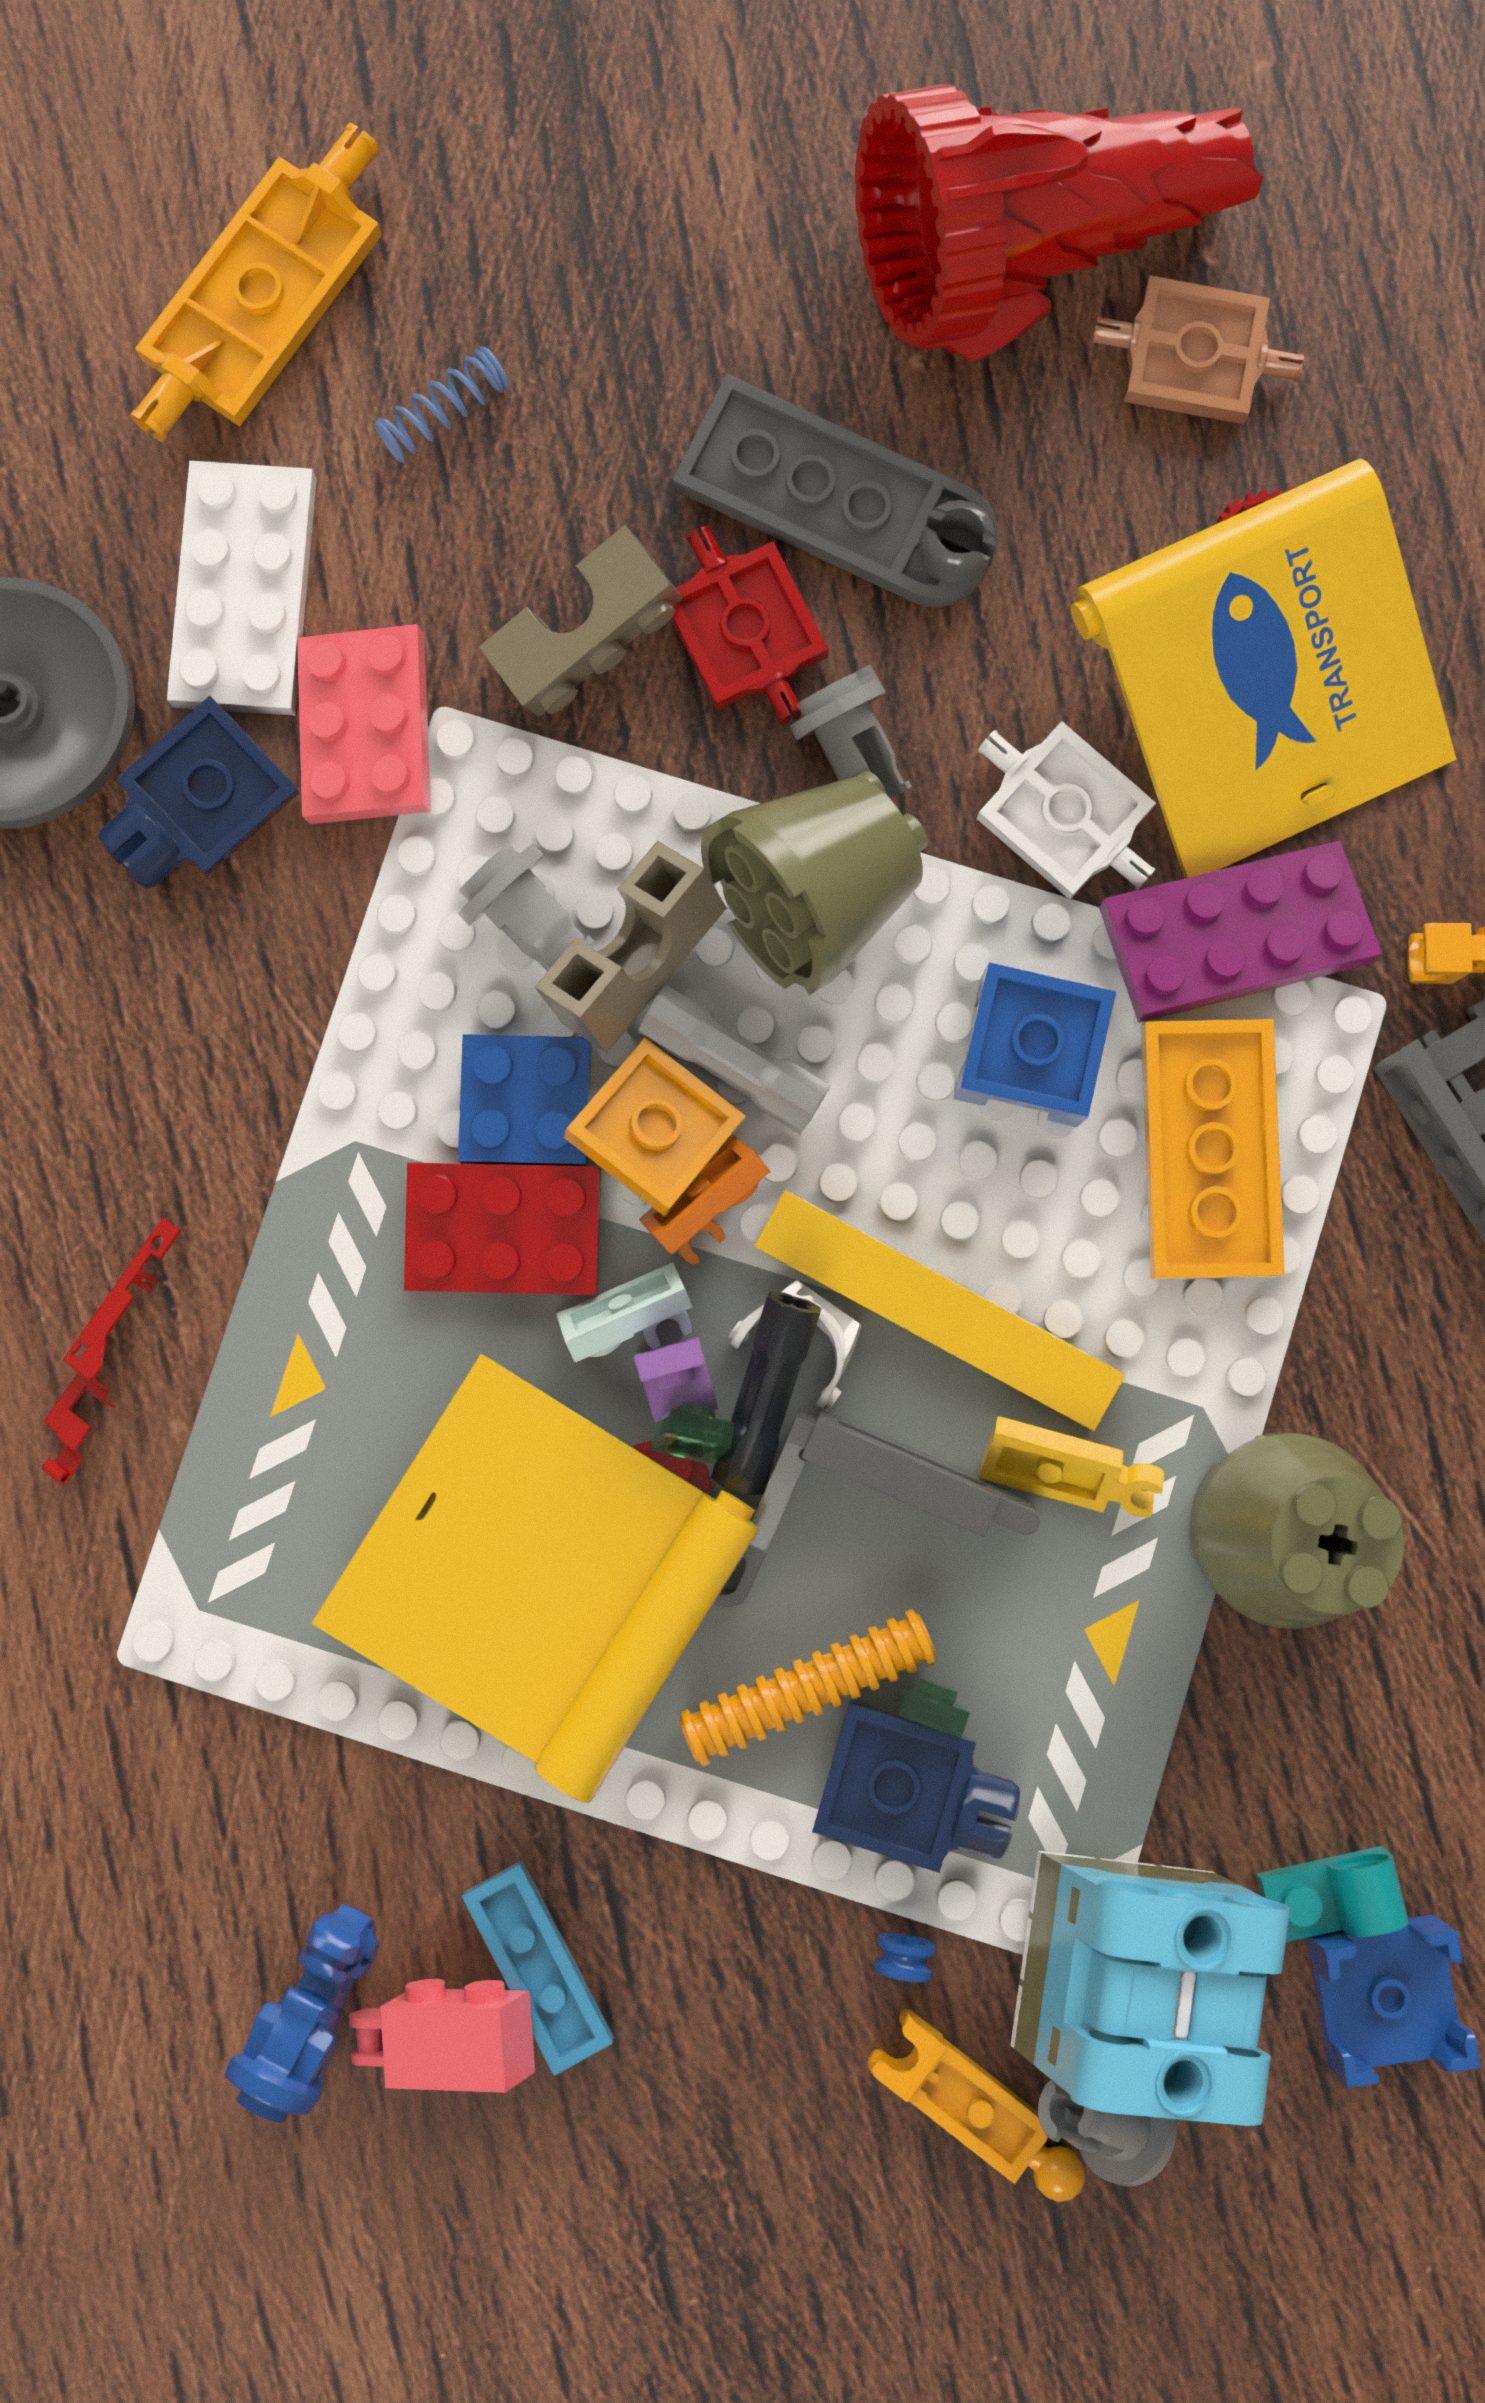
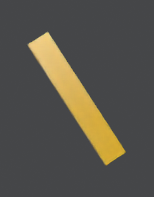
M786 1189L754 1245L755 1248L1092 1431H1095L1126 1376L1120 1370Z

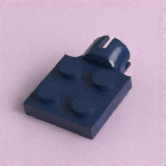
M208 696L116 778L119 785L127 792L129 799L125 809L100 830L98 837L103 847L119 865L122 864L128 874L138 884L147 889L155 887L177 866L185 863L197 866L208 876L295 798L299 791L292 781L211 696Z
M850 1701L812 1832L940 1873L943 1860L949 1851L963 1850L988 1859H1000L1003 1857L1013 1835L1010 1833L1011 1827L999 1821L980 1816L978 1813L981 1810L1017 1821L1021 1804L1020 1788L1013 1781L982 1772L973 1764L976 1740Z

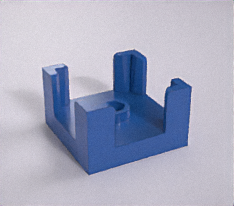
M989 962L980 979L975 1007H977L966 1059L959 1072L954 1099L977 1105H986L989 1099L1049 1112L1048 1121L1078 1127L1089 1117L1116 991Z
M1434 1914L1408 1918L1409 1924L1405 1928L1384 1935L1355 1937L1339 1930L1307 1938L1327 2066L1347 2088L1379 2083V2076L1371 2067L1433 2059L1446 2072L1481 2068L1475 2035L1458 2020L1448 1959L1454 1964H1462L1458 1931Z

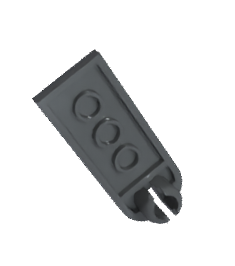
M726 374L673 478L674 491L902 598L923 606H948L970 596L985 578L988 565L991 566L998 543V526L994 512L985 498L973 488L729 374ZM942 544L961 552V554L950 552Z

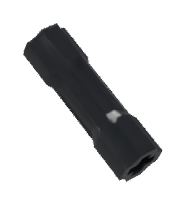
M769 1291L753 1339L752 1355L733 1416L724 1433L711 1474V1479L725 1488L734 1489L746 1495H763L779 1445V1434L801 1364L807 1357L822 1309L807 1299L798 1298L784 1292Z

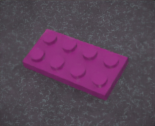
M1340 840L1104 898L1099 907L1138 1023L1372 964L1382 955Z

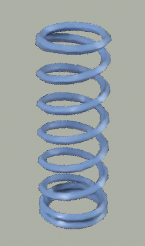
M480 346L479 350H474V357L467 355L464 357L463 367L466 377L456 369H447L446 381L449 390L440 382L431 380L429 382V394L432 403L423 395L413 393L411 404L416 417L405 407L396 405L394 407V417L399 430L386 419L378 418L375 421L374 426L377 433L397 461L405 463V455L390 431L396 435L411 454L416 455L417 451L403 425L399 411L414 423L428 441H434V437L424 421L416 399L424 403L446 429L451 430V424L439 404L434 386L450 399L463 417H468V411L455 389L451 374L458 377L467 386L480 404L485 405L486 400L472 376L468 364L469 361L481 370L496 391L503 393L504 389L509 388V380L505 371L488 348Z

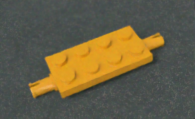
M348 123L342 135L319 165L312 163L309 168L298 169L279 156L136 346L135 350L140 359L162 374L136 410H133L130 414L133 422L147 434L153 431V438L164 442L168 432L192 400L204 402L240 427L381 238L382 232L379 223L355 206L351 201V193L349 191L372 159L380 153L378 144L364 130L356 137L359 131L358 126Z

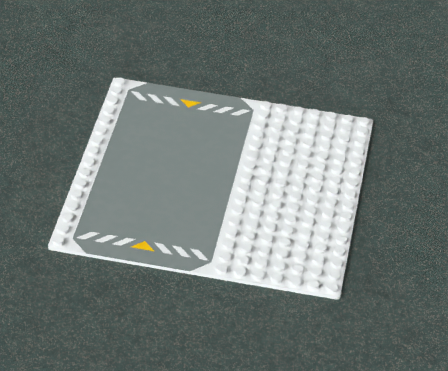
M440 707L433 713L428 727L431 812L398 816L117 1651L118 1660L124 1666L1023 1955L1038 1851L1138 1862L1216 1592L1205 1577L1199 1561L1194 1558L1191 1546L1190 1519L1194 1499L1201 1482L1214 1464L1218 1465L1236 1448L1254 1440L1256 1436L1263 1433L1385 1014L1386 1000L1378 993L1321 976L1144 1021L1274 1019L1285 1275L1281 1277L1150 1280L1141 1025L1144 1022L1138 1023L1099 907L1073 899L1069 900L1067 897L920 853L923 877L919 887L832 982L815 993L808 995L805 988L797 983L784 989L755 963L727 924L735 919V916L726 903L721 882L713 884L727 909L608 1053L592 1044L590 1101L644 1039L638 1035V1029L654 1000L667 985L707 1009L717 1022L777 1059L792 1061L831 1086L813 1118L800 1135L761 1111L750 1097L691 1061L678 1060L665 1052L746 1115L741 1126L731 1138L736 1136L752 1149L771 1171L759 1182L757 1190L748 1200L740 1205L731 1206L723 1214L719 1213L713 1218L725 1233V1239L721 1243L714 1239L707 1231H700L693 1236L691 1249L700 1259L696 1265L685 1261L677 1251L671 1255L649 1233L639 1219L652 1206L601 1167L598 1295L673 1262L693 1308L686 1310L692 1324V1331L684 1336L676 1320H663L655 1329L660 1341V1347L698 1336L719 1408L716 1411L656 1427L644 1384L640 1381L634 1355L653 1349L647 1344L642 1330L634 1333V1337L623 1341L617 1349L607 1355L600 1357L589 1356L577 1362H574L565 1343L556 1313L597 1295L404 1291L407 1162L461 1164L458 1162L463 1034L581 1037L560 1022L535 989L537 983L547 973L537 961L524 954L502 929L499 930L485 914L470 926L458 915L459 911L469 902L460 893V888L507 844L510 843L519 854L533 844L544 856L531 871L546 886L545 889L568 912L575 927L584 937L590 936L594 940L589 947L599 951L616 937L625 918V902L617 888L657 840L703 867L701 837L706 827L730 812L761 803L456 709ZM989 962L1116 991L1089 1117L1078 1127L1048 1121L1049 1112L989 1099L986 1105H977L954 1099L959 1072L966 1059L977 1007H975L980 979ZM588 1157V1166L600 1167ZM784 1190L790 1191L1123 1372L1126 1376L1095 1431L1088 1429L755 1248L754 1245ZM795 1280H799L861 1324L860 1334L852 1357L836 1385V1388L842 1391L831 1409L825 1406L823 1410L976 1476H979L981 1459L997 1416L1123 1450L1122 1465L1128 1467L1134 1464L1146 1463L1155 1465L1164 1471L1162 1493H1153L1154 1502L1151 1517L1131 1515L1119 1503L1108 1500L1102 1513L994 1483L998 1487L1030 1500L1035 1506L1040 1524L1033 1534L1023 1535L991 1521L985 1537L806 1460L748 1596L736 1606L721 1607L715 1604L712 1605L590 1803L581 1802L561 1792L537 1773L534 1767L535 1762L311 1624L481 1353L633 1448V1445L696 1427L711 1478L726 1428L731 1422L752 1355L753 1339L758 1325L750 1332L749 1338L738 1349L730 1345L732 1339L728 1336L740 1320L743 1321L765 1303L769 1291L781 1292ZM817 1325L807 1357L800 1367L779 1434V1445L768 1480L798 1410L801 1409L817 1416L820 1408L815 1404L821 1397V1391L828 1387L833 1378L835 1365L833 1346L828 1336ZM711 1479L713 1490L706 1491L705 1493L716 1499L721 1490H724L756 1510L762 1495H746L740 1491L725 1488ZM744 1556L739 1561L723 1589L730 1590L738 1585L746 1567ZM909 1609H913L915 1614L919 1613L936 1650V1663L928 1666L925 1661L916 1664L917 1672L909 1674L906 1669L897 1673L899 1679L892 1683L888 1677L878 1681L880 1688L874 1691L869 1686L860 1689L861 1697L853 1699L851 1694L841 1698L842 1705L836 1708L832 1702L822 1706L823 1714L815 1716L813 1711L803 1715L805 1718L803 1723L796 1724L794 1719L785 1723L786 1730L780 1733L775 1728L766 1731L767 1739L759 1741L756 1736L748 1739L747 1748L741 1750L738 1745L728 1748L729 1756L721 1758L718 1753L710 1756L711 1763L703 1767L700 1762L695 1761L679 1723L682 1710L688 1708L691 1713L700 1710L699 1703L707 1700L710 1705L719 1702L718 1694L726 1692L729 1697L737 1694L736 1687L744 1683L747 1689L757 1685L755 1682L756 1677L763 1675L766 1680L775 1677L774 1669L782 1667L785 1672L794 1668V1660L800 1658L803 1664L813 1660L812 1652L819 1650L822 1655L831 1652L830 1644L838 1642L840 1647L850 1643L849 1636L856 1633L859 1639L869 1635L867 1628L873 1625L878 1630L887 1627L886 1619L894 1617L897 1622L905 1619L904 1612ZM850 1701L976 1740L973 1764L982 1772L1013 1781L1020 1788L1021 1804L1017 1821L981 1810L978 1813L980 1816L999 1821L1011 1827L1010 1833L1013 1835L1009 1847L1002 1858L988 1859L963 1850L949 1851L943 1860L940 1873L812 1832Z

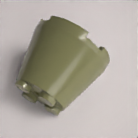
M867 770L856 777L730 812L704 830L701 837V857L703 867L712 883L721 882L726 903L735 916V919L727 924L746 952L772 980L784 989L797 983L805 988L808 995H811L832 982L919 887L923 877L920 851L927 847L928 839L920 822L911 814L902 815L893 801L886 795L884 786L879 778Z
M1292 1432L1267 1433L1256 1436L1254 1440L1236 1448L1218 1465L1214 1464L1207 1472L1199 1486L1192 1507L1190 1519L1191 1546L1194 1558L1199 1561L1209 1584L1228 1607L1247 1618L1272 1627L1284 1629L1312 1627L1364 1608H1372L1379 1605L1386 1598L1389 1588L1394 1583L1401 1568L1404 1555V1535L1401 1526L1402 1516L1399 1508L1385 1497L1364 1467L1347 1451L1327 1440L1311 1435ZM1321 1534L1331 1535L1329 1546L1318 1543Z

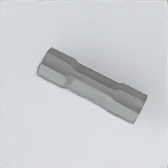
M668 985L656 997L638 1029L639 1036L647 1038L654 1045L678 1060L691 1061L750 1097L761 1111L800 1135L813 1118L831 1086L792 1061L777 1059L717 1022L707 1009Z

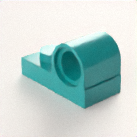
M1382 1846L1255 1874L1260 1896L1290 1907L1286 1942L1339 1930L1355 1937L1378 1936L1398 1931L1409 1924L1393 1855Z

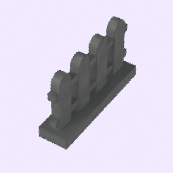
M1485 999L1465 1010L1471 1019V1022L1443 1039H1440L1435 1030H1432L1375 1064L1372 1068L1485 1245V1087L1474 1093L1462 1074L1464 1070L1485 1058Z

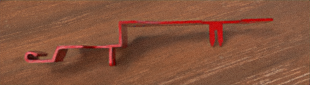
M164 1218L158 1223L63 1358V1361L78 1373L43 1421L58 1434L57 1437L63 1446L54 1461L49 1458L42 1464V1470L59 1485L68 1483L82 1463L83 1459L77 1449L92 1429V1427L71 1411L85 1389L99 1401L112 1408L116 1407L114 1403L106 1398L110 1390L95 1377L103 1366L107 1336L135 1298L127 1291L133 1283L145 1291H152L150 1286L144 1283L142 1279L144 1278L150 1283L158 1284L153 1276L143 1271L142 1268L152 1254L162 1260L181 1232L180 1229ZM162 1237V1245L158 1249L153 1250L152 1245L154 1241ZM82 1344L89 1349L83 1352L80 1360L79 1356L73 1354L80 1350Z

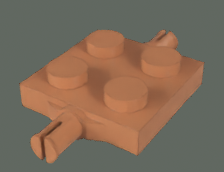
M1149 275L1145 286L1141 309L1136 315L1134 322L1130 323L1103 318L1098 315L1092 337L1093 344L1099 343L1127 349L1130 370L1124 402L1243 425L1250 412L1254 387L1261 375L1285 378L1297 382L1304 360V354L1268 349L1269 342L1265 325L1270 298Z

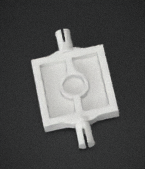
M1061 721L1041 744L1027 750L1024 754L1017 751L996 730L989 735L988 739L984 740L978 752L982 753L1002 770L1005 776L998 792L979 811L976 819L1069 900L1074 897L1093 875L1107 869L1110 865L1133 884L1137 890L1154 873L1156 869L1147 864L1127 845L1132 838L1134 829L1153 809L1156 802L1064 722Z

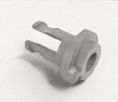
M870 664L799 702L797 707L803 718L790 725V729L797 741L815 734L838 781L856 777L868 770L879 778L884 786L886 795L891 799L912 786L909 780L904 782L897 768L895 752L870 703L886 694L883 685Z
M509 843L489 859L460 888V893L469 902L459 911L458 915L470 926L485 914L499 930L502 929L524 954L537 961L548 972L575 938L588 946L594 940L590 936L584 937L575 927L568 912L545 889L546 886L531 871L544 855L533 844L519 854Z
M1052 2080L1044 2086L1038 2104L1040 2126L1047 2137L1053 2141L1059 2142L1063 2138L1078 2148L1087 2166L1100 2178L1121 2186H1137L1152 2180L1166 2166L1175 2146L1177 2134L1176 2119L1100 2112L1076 2104L1070 2099V2095Z

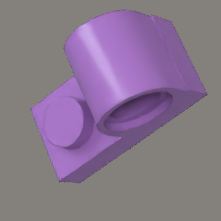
M698 1336L634 1355L640 1381L644 1384L656 1427L719 1410Z

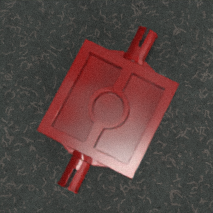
M710 526L700 527L701 538L696 529L688 535L687 541L691 545L702 569L689 582L676 587L683 599L673 607L675 613L671 621L717 711L749 695L766 693L779 718L780 724L789 723L790 715L795 720L801 716V713L797 707L799 702L788 681L797 672L828 658L829 649L774 541L747 554L724 557Z

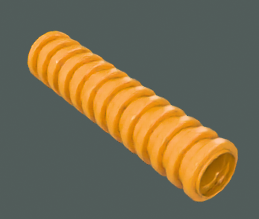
M909 1609L904 1612L905 1619L897 1622L894 1617L886 1619L887 1627L878 1630L873 1625L867 1628L869 1635L859 1639L856 1633L849 1636L850 1643L840 1647L838 1642L830 1644L831 1652L822 1655L819 1650L812 1652L813 1660L803 1664L800 1658L794 1660V1668L785 1672L782 1667L774 1669L775 1677L768 1680L763 1675L756 1677L755 1682L757 1685L748 1689L744 1683L736 1687L738 1693L730 1697L726 1692L718 1694L719 1702L710 1705L705 1700L699 1703V1711L691 1713L688 1708L682 1710L679 1723L695 1761L700 1762L703 1767L711 1763L710 1756L717 1753L721 1758L729 1756L728 1748L738 1745L741 1750L747 1748L748 1739L756 1736L759 1741L767 1739L766 1731L775 1728L780 1733L786 1730L785 1723L794 1719L796 1724L803 1723L805 1721L803 1715L813 1711L815 1716L823 1714L822 1706L832 1702L836 1708L842 1705L841 1698L851 1694V1697L856 1699L861 1697L860 1689L869 1686L874 1691L880 1688L878 1681L888 1677L892 1683L899 1679L897 1673L906 1669L909 1674L917 1672L916 1664L925 1661L928 1666L936 1663V1650L919 1613L915 1614L913 1609Z

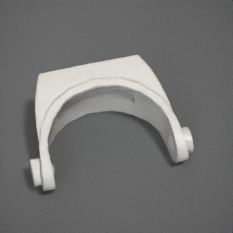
M795 1280L781 1292L807 1299L822 1308L817 1326L828 1336L833 1346L835 1359L833 1378L828 1387L821 1391V1397L815 1404L822 1410L825 1406L831 1409L842 1391L836 1388V1385L852 1357L860 1334L861 1324L799 1280ZM764 1304L743 1321L740 1320L728 1337L732 1339L730 1345L735 1349H738L749 1338L750 1332L758 1325Z

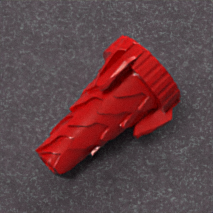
M950 84L884 94L877 97V101L872 102L869 106L867 117H864L860 129L855 163V205L858 217L859 240L863 250L866 273L869 276L874 298L880 306V312L885 322L889 323L891 331L898 339L913 347H919L920 350L925 351L944 347L949 353L958 354L964 361L981 359L1004 347L1025 333L1038 320L1049 315L1052 308L1051 301L1037 291L1047 289L1045 278L1096 269L1098 267V257L1140 250L1147 245V237L1174 233L1177 230L1202 224L1201 218L1222 213L1224 209L1255 199L1259 193L1263 175L1257 172L1254 165L1253 144L1248 129L1241 121L1242 110L1232 107L1198 114L1166 110L1109 118L1108 108L1075 114L1045 112V109L1000 115L992 112L991 106L982 108L972 106L968 96L962 90L957 91L956 87Z

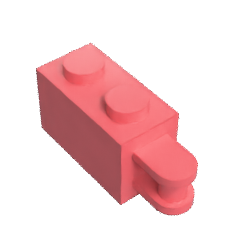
M441 1979L413 1981L405 1985V1993L381 2005L380 2008L361 2009L349 2014V2026L356 2028L357 2048L351 2051V2063L356 2066L384 2067L385 2088L506 2093L535 2073L530 1991L505 1990L503 1981H477L464 1986V1989H445V1981Z

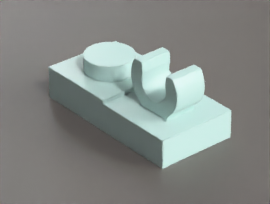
M672 1262L558 1312L556 1315L565 1343L574 1362H577L589 1356L600 1357L607 1355L617 1349L623 1341L634 1337V1333L641 1330L650 1347L653 1349L660 1347V1341L655 1329L661 1321L666 1319L676 1320L685 1336L692 1331V1324L686 1310L693 1308Z

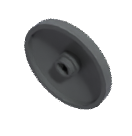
M7 577L0 578V829L35 826L63 816L83 804L105 784L115 771L128 745L134 721L135 694L130 669L121 648L108 628L92 610L59 588L29 579Z

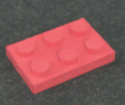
M418 624L297 638L302 817L309 824L431 812L425 636Z

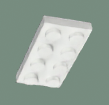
M189 461L167 701L173 708L195 709L208 696H211L224 711L296 715L298 693L297 638L303 637L317 482L313 469Z

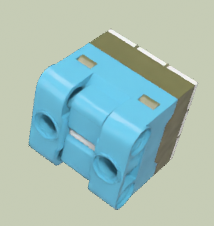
M1038 1851L1010 2046L1066 2091L1073 2102L1092 2110L1113 2114L1233 2125H1261L1264 2116L1271 2056L1258 2048L1267 1975L1265 1974L1282 1973L1290 1907L1283 1903L1266 1899L1213 1871Z

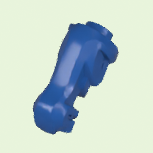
M341 1904L335 1912L322 1914L318 1921L313 1922L306 1939L308 1945L302 1949L299 1956V1962L305 1968V1971L296 1988L288 1986L278 2004L268 2002L263 2005L256 2016L243 2053L230 2058L225 2078L240 2090L236 2098L237 2102L245 2109L264 2119L284 2123L289 2113L295 2115L308 2114L320 2099L323 2090L324 2074L337 2049L338 2040L334 2033L346 2000L356 1979L365 1976L377 1955L379 1942L376 1939L375 1921L361 1911L345 1904Z

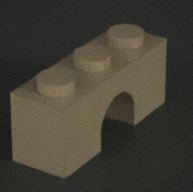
M626 525L622 526L576 565L589 583L593 593L591 613L579 628L567 633L552 632L543 619L526 607L479 646V649L521 705L539 717L546 711L548 714H553L566 707L576 697L578 693L576 687L594 672L602 674L617 665L626 654L624 647L643 631L645 634H651L663 627L673 617L675 613L673 607L683 599L642 543Z
M658 840L617 888L624 899L626 913L621 929L616 937L599 951H595L575 938L535 986V989L562 1024L605 1053H608L727 909L705 869Z

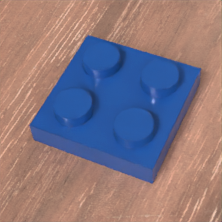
M463 1034L458 1162L461 1164L588 1166V1156L563 1137L566 1128L590 1102L592 1043L583 1037Z

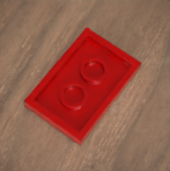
M407 1162L404 1291L598 1295L601 1167Z

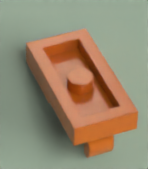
M733 1136L665 1217L652 1207L639 1221L671 1255L677 1251L685 1261L696 1265L700 1259L691 1249L693 1236L700 1231H707L714 1239L721 1243L725 1239V1233L713 1218L719 1213L723 1214L731 1206L740 1205L748 1200L757 1190L759 1182L771 1171L752 1149L736 1136Z

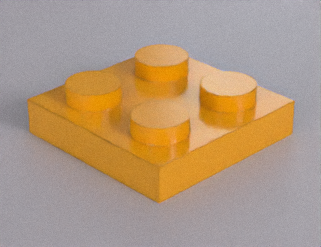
M644 1038L566 1128L563 1138L665 1217L741 1126L746 1115L651 1041Z

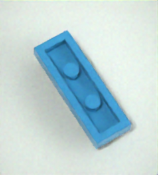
M523 1860L466 1890L462 1898L509 1990L530 1991L533 2036L553 2075L561 2073L613 2044L614 2036Z

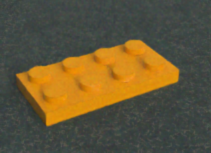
M1274 1019L1144 1022L1141 1025L1150 1280L1284 1276Z

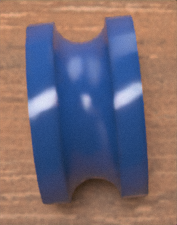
M884 1932L878 1935L877 1945L883 1949V1955L880 1958H875L873 1970L881 1975L903 1981H931L933 1970L927 1966V1959L935 1955V1943L921 1937L902 1933Z

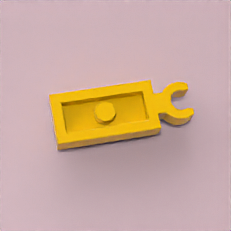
M997 1416L981 1459L978 1478L1102 1513L1108 1500L1119 1503L1131 1515L1151 1517L1154 1502L1153 1493H1162L1164 1471L1155 1465L1146 1463L1134 1464L1128 1467L1122 1465L1123 1450Z

